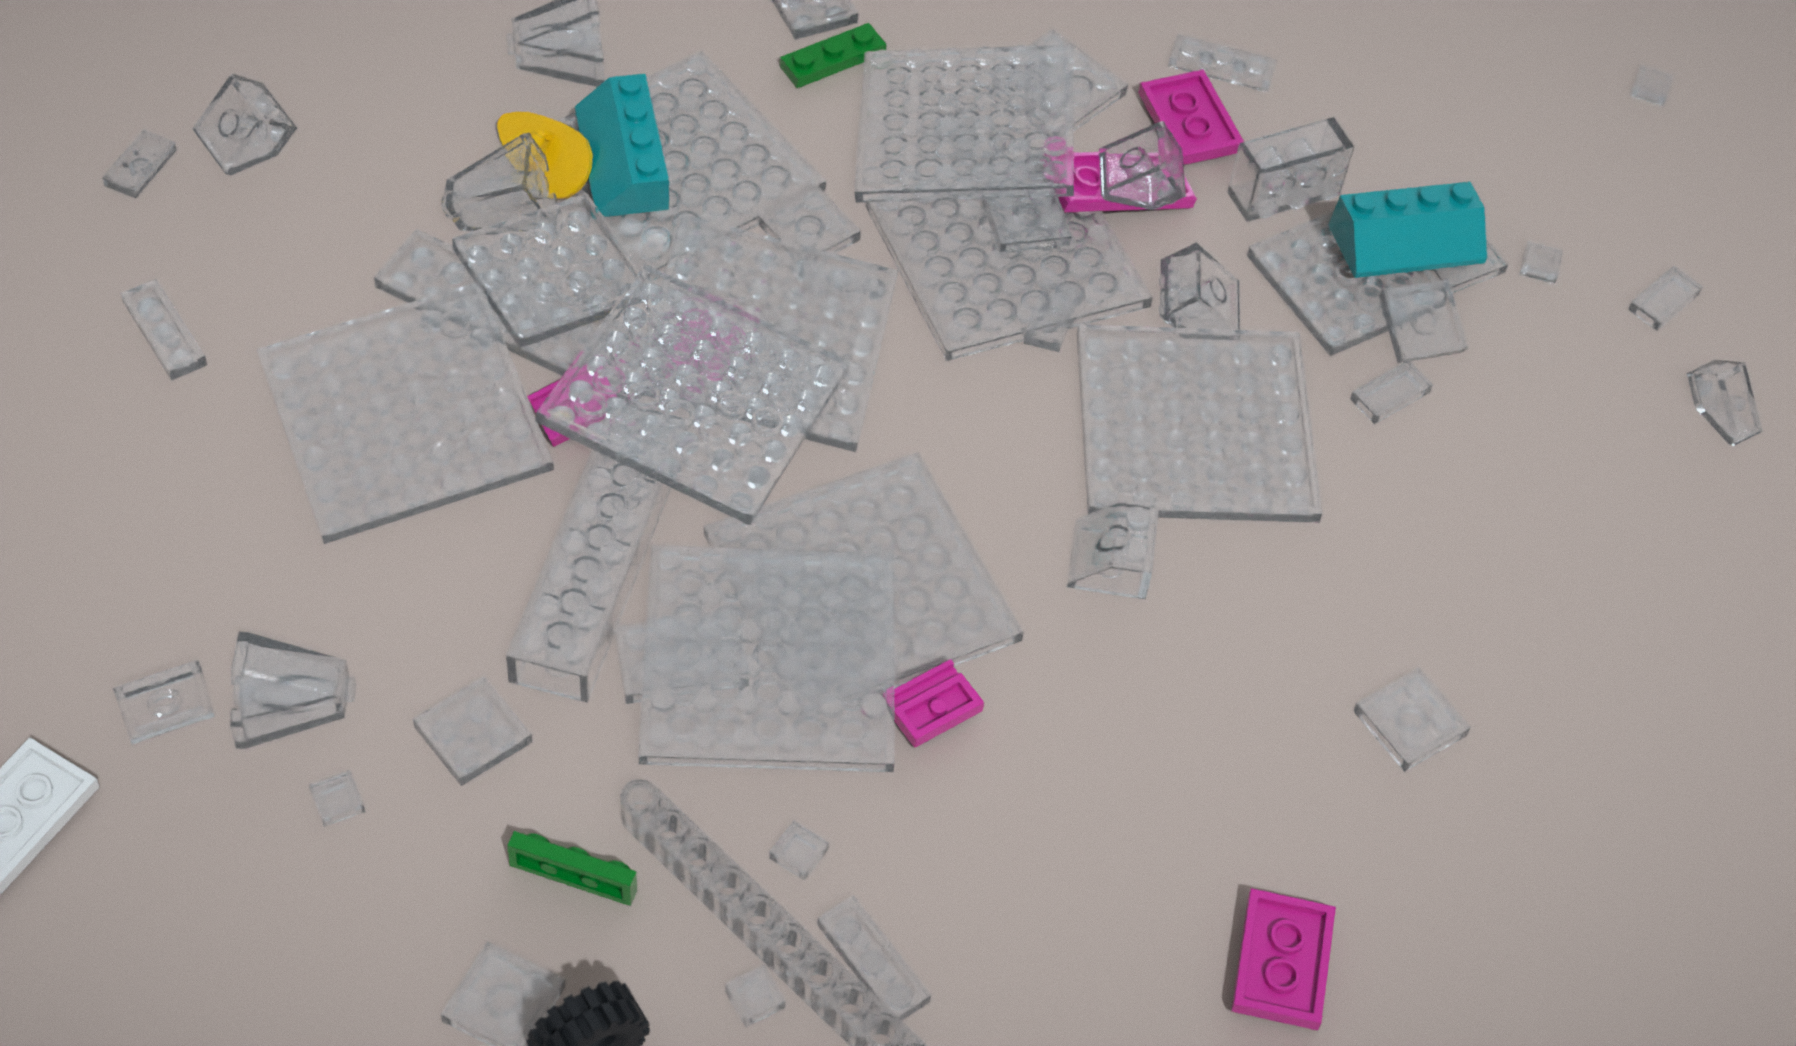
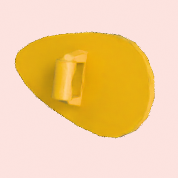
M516 111L500 116L497 122V129L502 145L514 165L532 186L541 194L556 200L567 199L581 190L589 178L593 158L589 141L581 132L567 124L531 112Z

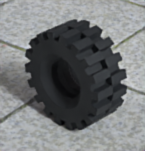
M607 981L598 983L595 989H591L590 986L583 988L579 995L573 997L571 994L563 999L565 1003L559 1007L554 1005L547 1010L548 1016L540 1017L535 1022L536 1028L529 1031V1039L526 1042L527 1046H642L646 1041L644 1036L649 1035L650 1028L648 1026L650 1024L625 983L621 984L620 981H613L608 985Z

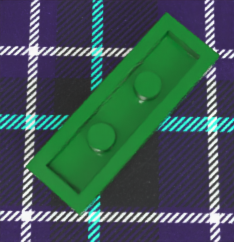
M868 22L781 56L779 67L798 89L886 54L887 44Z
M514 831L507 844L509 866L628 906H631L637 893V871L631 870L629 866L620 861L610 860L607 862L592 857L589 853L577 847L564 848L552 844L545 837L534 833L525 835Z

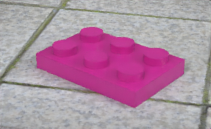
M1204 69L1140 83L1138 93L1168 149L1172 150L1180 166L1243 152L1245 142Z
M1253 888L1250 889L1231 1012L1319 1030L1323 1016L1336 906Z

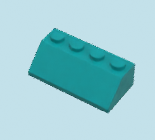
M646 74L609 77L574 106L578 130L589 141L593 153L592 170L588 180L596 218L669 210V177Z
M1471 181L1340 195L1328 224L1354 278L1485 264L1487 260L1485 207Z

